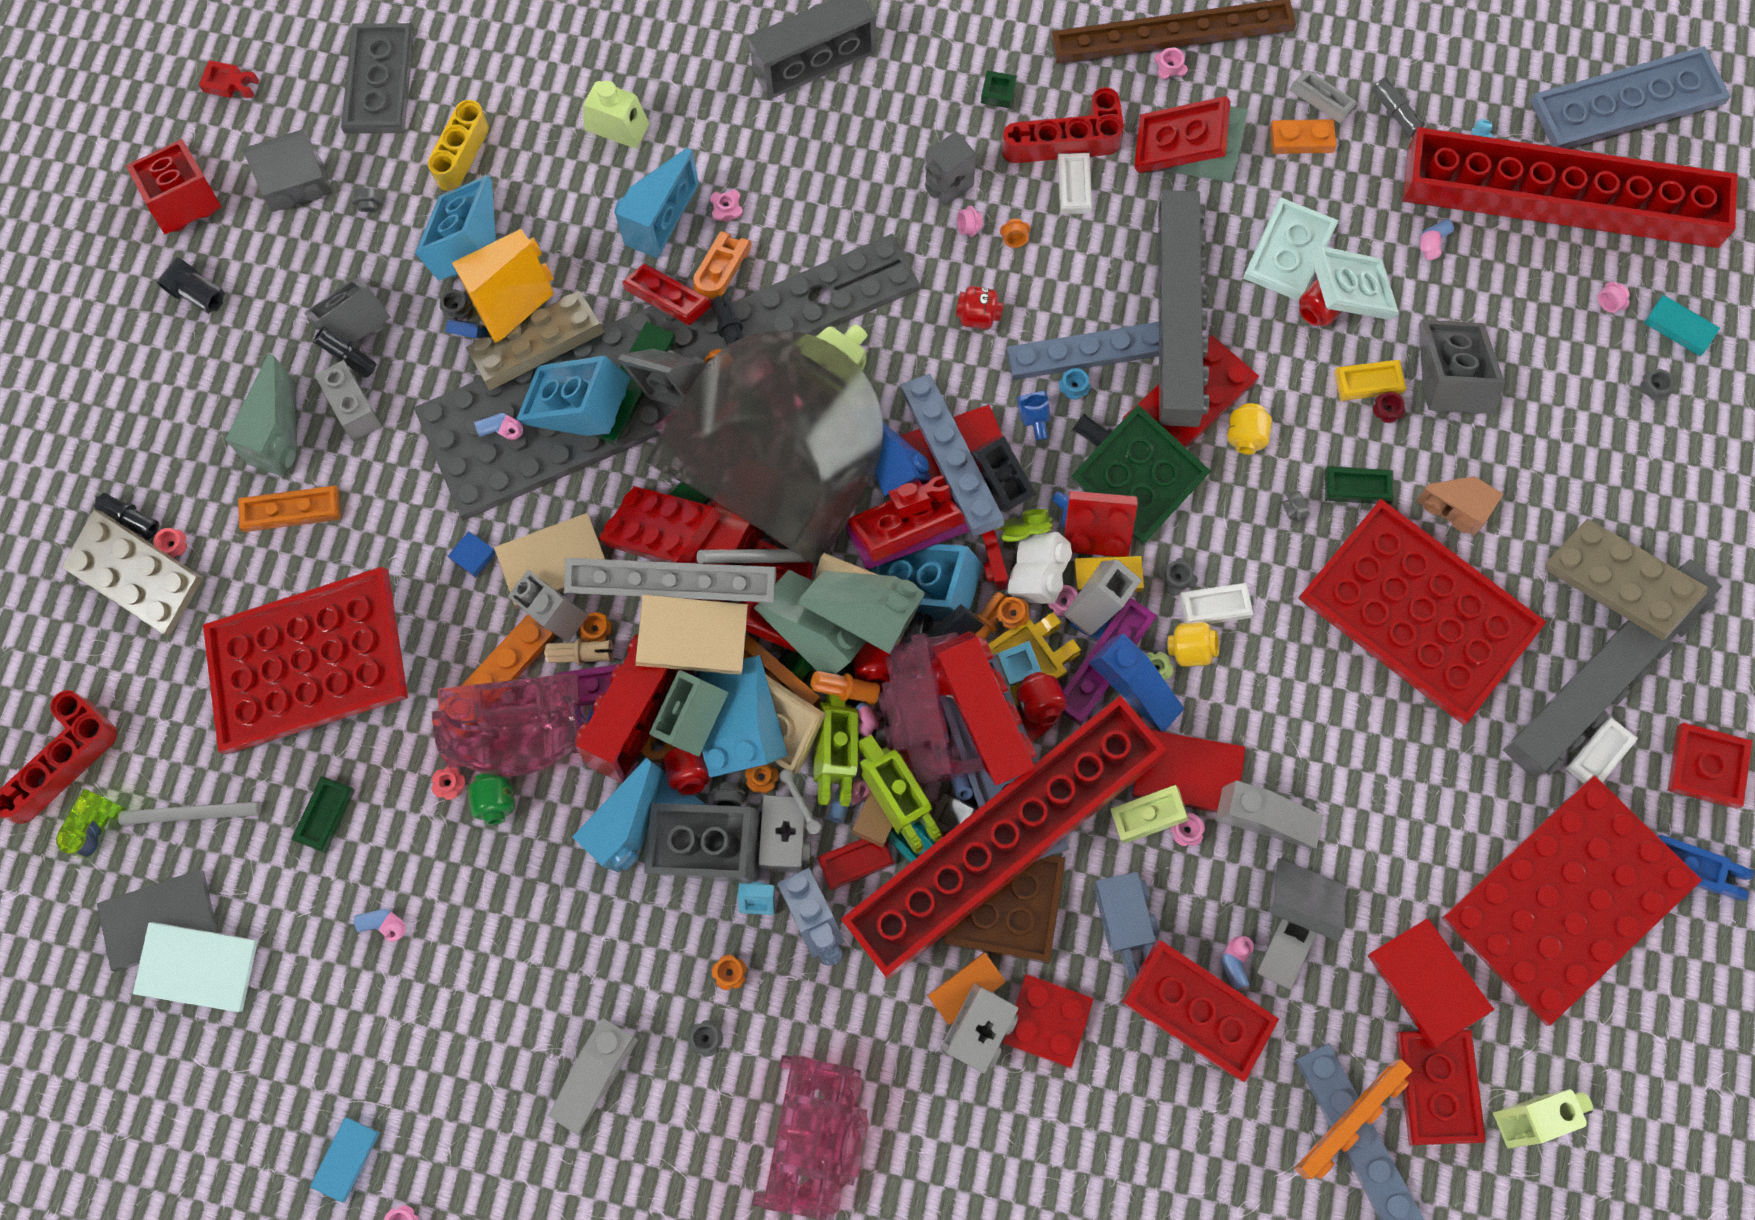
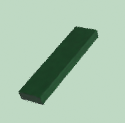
M646 321L629 353L648 349L668 352L676 340L675 333ZM621 365L620 369L629 375L623 365ZM632 377L628 383L626 395L621 402L615 418V424L611 428L610 433L592 436L615 446L617 445L645 395Z

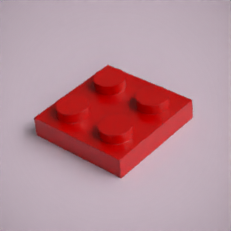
M1070 491L1063 537L1071 543L1072 553L1129 557L1137 510V497Z
M1687 723L1679 724L1676 730L1667 791L1734 809L1743 807L1753 740Z
M1025 974L1015 1004L1018 1007L1016 1012L1018 1021L1013 1031L1009 1035L1005 1034L1002 1044L1071 1069L1094 998Z

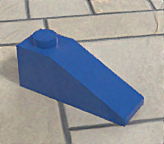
M858 408L850 410L885 497L890 498L888 491L897 489L903 484L920 481L924 485L931 480L928 472L929 464L918 450L873 413Z
M1124 633L1110 638L1088 662L1157 731L1165 732L1185 709L1151 660Z

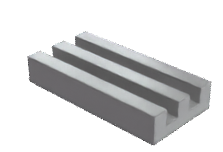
M1309 70L1298 77L1290 88L1291 92L1339 123L1349 113L1351 114L1357 105L1354 99Z

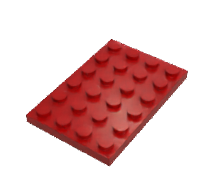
M1382 499L1377 502L1298 598L1463 726L1468 723L1547 623Z
M383 567L203 624L218 753L227 755L408 699L389 570Z
M1593 775L1441 918L1546 1026H1551L1693 890L1702 879L1611 790Z

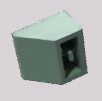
M679 670L649 734L699 757L729 693Z

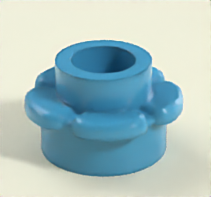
M1070 369L1062 375V379L1059 381V389L1062 393L1066 394L1067 398L1079 399L1080 396H1086L1090 391L1089 377L1081 369ZM1072 383H1077L1078 386L1073 387Z

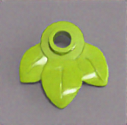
M1030 509L1022 512V518L1004 520V526L995 530L1005 531L1001 536L1004 541H1020L1031 534L1040 535L1049 532L1053 528V518L1049 516L1047 509Z

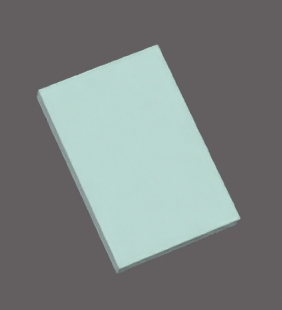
M1280 197L1243 279L1299 301L1300 296L1309 288L1316 272L1310 250L1318 245L1327 247L1339 220Z
M1319 245L1310 250L1327 309L1391 320L1399 315L1382 259Z
M150 922L147 927L133 994L242 1012L258 940Z

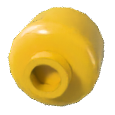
M1253 403L1241 405L1240 408L1235 409L1230 415L1227 441L1236 447L1237 452L1245 455H1252L1256 451L1264 449L1270 441L1272 429L1271 415L1261 405Z
M1206 622L1180 623L1175 628L1174 635L1168 636L1169 656H1175L1177 663L1182 667L1208 666L1212 663L1213 657L1219 656L1217 630H1212L1211 626Z

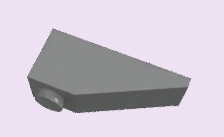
M1234 781L1222 787L1215 821L1315 850L1317 849L1323 815L1270 790Z
M602 1018L581 1050L548 1116L579 1136L639 1040L610 1021Z

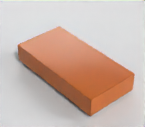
M985 952L927 994V997L947 1025L954 1022L974 983L990 992H994L1006 983Z

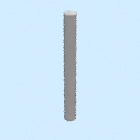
M811 549L699 550L697 552V561L700 564L808 563L814 559V553Z
M258 801L120 811L118 821L120 825L255 816L260 815L261 804Z

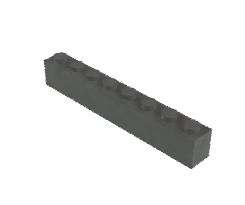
M1162 190L1158 206L1160 425L1199 427L1202 414H1208L1209 395L1203 394V386L1208 384L1209 368L1208 366H1203V358H1206L1208 353V338H1202V330L1207 328L1208 314L1207 311L1202 310V303L1206 302L1207 284L1201 283V276H1205L1207 260L1206 257H1201V250L1205 249L1206 231L1201 230L1200 224H1204L1206 208L1205 204H1200V191Z
M1689 559L1677 570L1707 586V593L1664 641L1627 620L1503 748V751L1533 779L1544 772L1548 776L1555 772L1564 762L1560 756L1567 749L1573 752L1587 738L1582 733L1589 726L1595 729L1609 715L1605 709L1611 703L1616 706L1631 692L1627 686L1633 680L1637 683L1640 682L1653 669L1649 663L1655 657L1659 660L1662 659L1675 646L1670 641L1677 634L1680 637L1684 636L1696 624L1692 618L1698 612L1702 615L1705 614L1718 601L1714 595L1723 586L1694 561Z

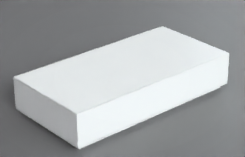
M1089 153L1058 154L1060 214L1091 213L1092 194Z
M1247 583L1181 592L1179 595L1184 623L1206 622L1213 624L1247 619L1253 616Z
M1609 716L1601 723L1565 769L1582 783H1585L1593 775L1603 783L1638 738Z

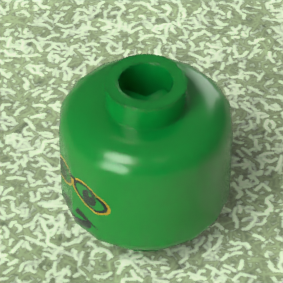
M498 771L484 772L474 777L475 781L470 783L467 788L470 814L475 819L484 820L485 825H497L505 822V817L511 814L516 807L512 781L502 776V773Z

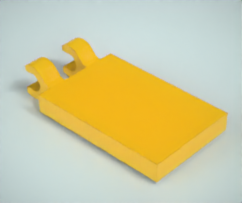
M1054 612L1035 625L1029 619L1024 626L1010 629L988 644L994 655L1030 641L1041 671L1047 675L1054 676L1057 680L1067 675V670L1063 665L1080 656L1079 652L1081 651L1074 639L1064 644L1055 652L1052 651L1044 640L1045 637L1052 635L1061 628V621ZM1021 683L1012 687L1009 686L1017 708L1020 706L1017 700V690Z

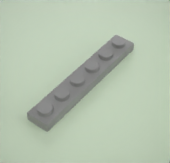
M565 558L564 593L622 596L652 595L688 599L775 602L776 567Z

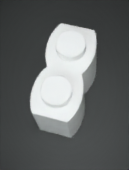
M1049 532L1040 535L1031 534L1027 538L1020 540L1017 551V563L1013 567L1009 578L1008 593L1012 597L1024 599L1027 603L1054 604L1063 588L1062 573L1071 559V543L1059 532Z

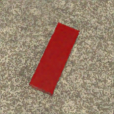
M645 263L622 281L623 287L627 292L688 326L712 307L709 298Z

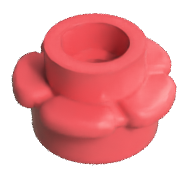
M165 528L160 530L154 537V546L173 558L182 555L187 548L185 543L186 535L180 530ZM171 542H174V545L172 547H169V544Z
M447 766L444 770L439 769L432 776L433 785L431 789L438 798L454 799L462 793L465 787V777L460 775L459 769L454 766ZM450 780V785L446 786L445 781Z

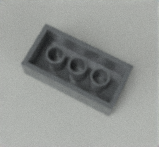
M829 0L822 4H816L809 10L795 16H788L772 26L760 28L755 33L749 35L748 40L753 73L768 100L877 53L876 15L868 1Z

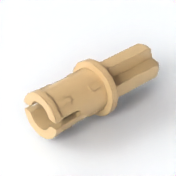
M576 639L575 642L548 643L545 647L544 655L548 663L576 662L578 666H582L584 662H612L614 653H600V650H614L611 640L583 642L582 639Z

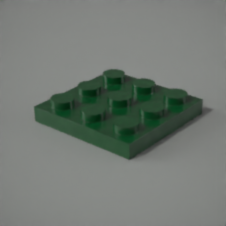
M1137 404L1070 476V479L1084 492L1137 497V510L1132 536L1143 545L1205 479L1211 470Z

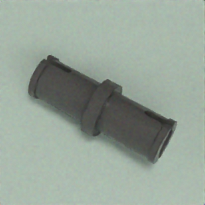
M1387 77L1382 78L1372 87L1371 92L1386 107V114L1390 118H1395L1408 137H1412L1415 134L1417 127L1423 128L1425 126V122L1409 106L1410 100L1406 96L1402 97Z

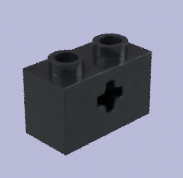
M995 436L970 451L1000 510L1009 511L1036 495L1005 436Z

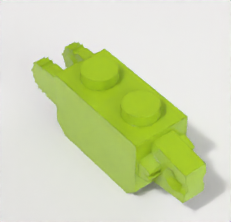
M826 694V703L821 702L819 705V710L824 712L826 716L814 740V782H818V804L828 805L831 797L830 783L839 784V805L849 807L852 794V779L856 776L858 768V712L856 708H851V705L841 701L839 696Z
M872 735L860 740L858 748L865 759L860 762L863 769L861 775L897 834H903L915 853L924 850L922 841L912 827L920 821L928 837L935 841V843L942 838V834L930 815L931 805L900 754L896 750L890 751L888 747L881 750Z

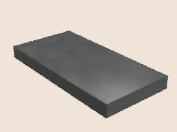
M352 23L341 129L344 134L405 133L415 31L412 23Z

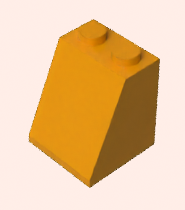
M522 229L452 262L477 313L495 343L501 341L554 295V291L549 283L554 280L547 264H540L537 258L542 255V252L534 237L528 239Z

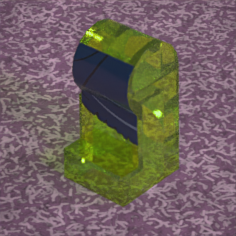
M84 788L58 831L56 837L58 848L62 852L78 858H86L92 855L98 846V836L102 833L109 819L112 817L118 820L119 812L125 811L126 808Z

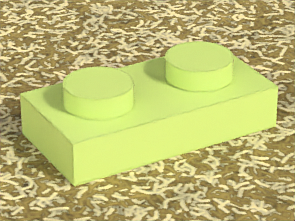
M1176 785L1110 809L1123 844L1189 821L1179 788Z

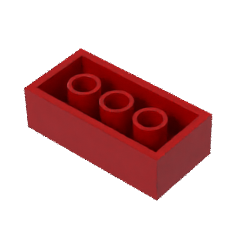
M969 631L931 648L985 771L995 786L1035 769L1032 758L1037 756L1029 737H1026L1024 732L1020 733L1017 726L1023 724L1015 705L1011 704L1009 700L1006 701L1003 693L1007 692L1008 689L1001 673L997 672L995 668L992 669L988 662L994 657L986 639H982L981 636L977 637Z

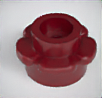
M1386 392L1376 397L1372 410L1377 418H1381L1384 423H1394L1405 414V404L1399 394ZM1386 406L1391 407V410H1386Z

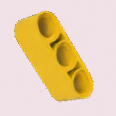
M464 100L456 106L428 159V168L437 186L442 190L450 191L460 186L488 133L489 126L482 107L474 100Z

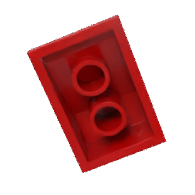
M183 139L126 165L146 206L164 235L170 232H178L184 229L188 223L198 218L209 217L222 207Z

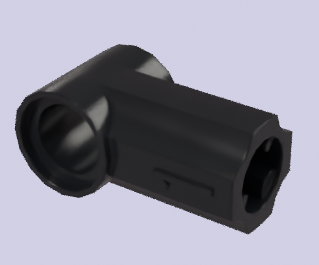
M178 257L174 259L156 281L163 290L178 300L183 298L208 314L217 311L223 304L224 291L200 276L191 265Z

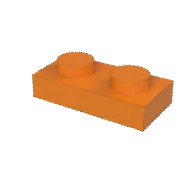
M1334 119L1272 120L1271 122L1272 154L1334 153L1336 149Z

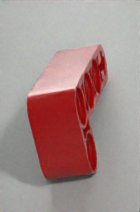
M1109 87L1097 89L1092 95L1089 116L1010 123L1003 131V157L1011 163L1058 160V154L1089 153L1090 157L1114 154L1120 147L1124 129L1118 93Z
M65 690L59 692L54 696L50 704L51 713L65 729L0 788L1 818L16 824L28 823L115 742L117 737L115 726L92 702L74 691ZM77 704L76 710L69 715L71 707ZM99 726L97 734L90 737L91 731ZM72 750V756L68 761L64 762L65 755ZM45 775L44 783L38 787L39 779Z

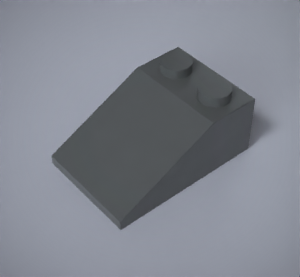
M1421 320L1419 330L1422 389L1428 410L1494 414L1505 381L1485 324Z
M651 803L644 873L716 881L758 882L762 812L753 807Z

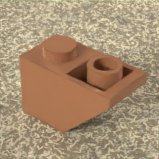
M1472 476L1428 484L1417 499V502L1422 504L1427 512L1437 516L1440 515L1450 521L1458 531L1475 536L1488 520L1503 493L1477 477Z

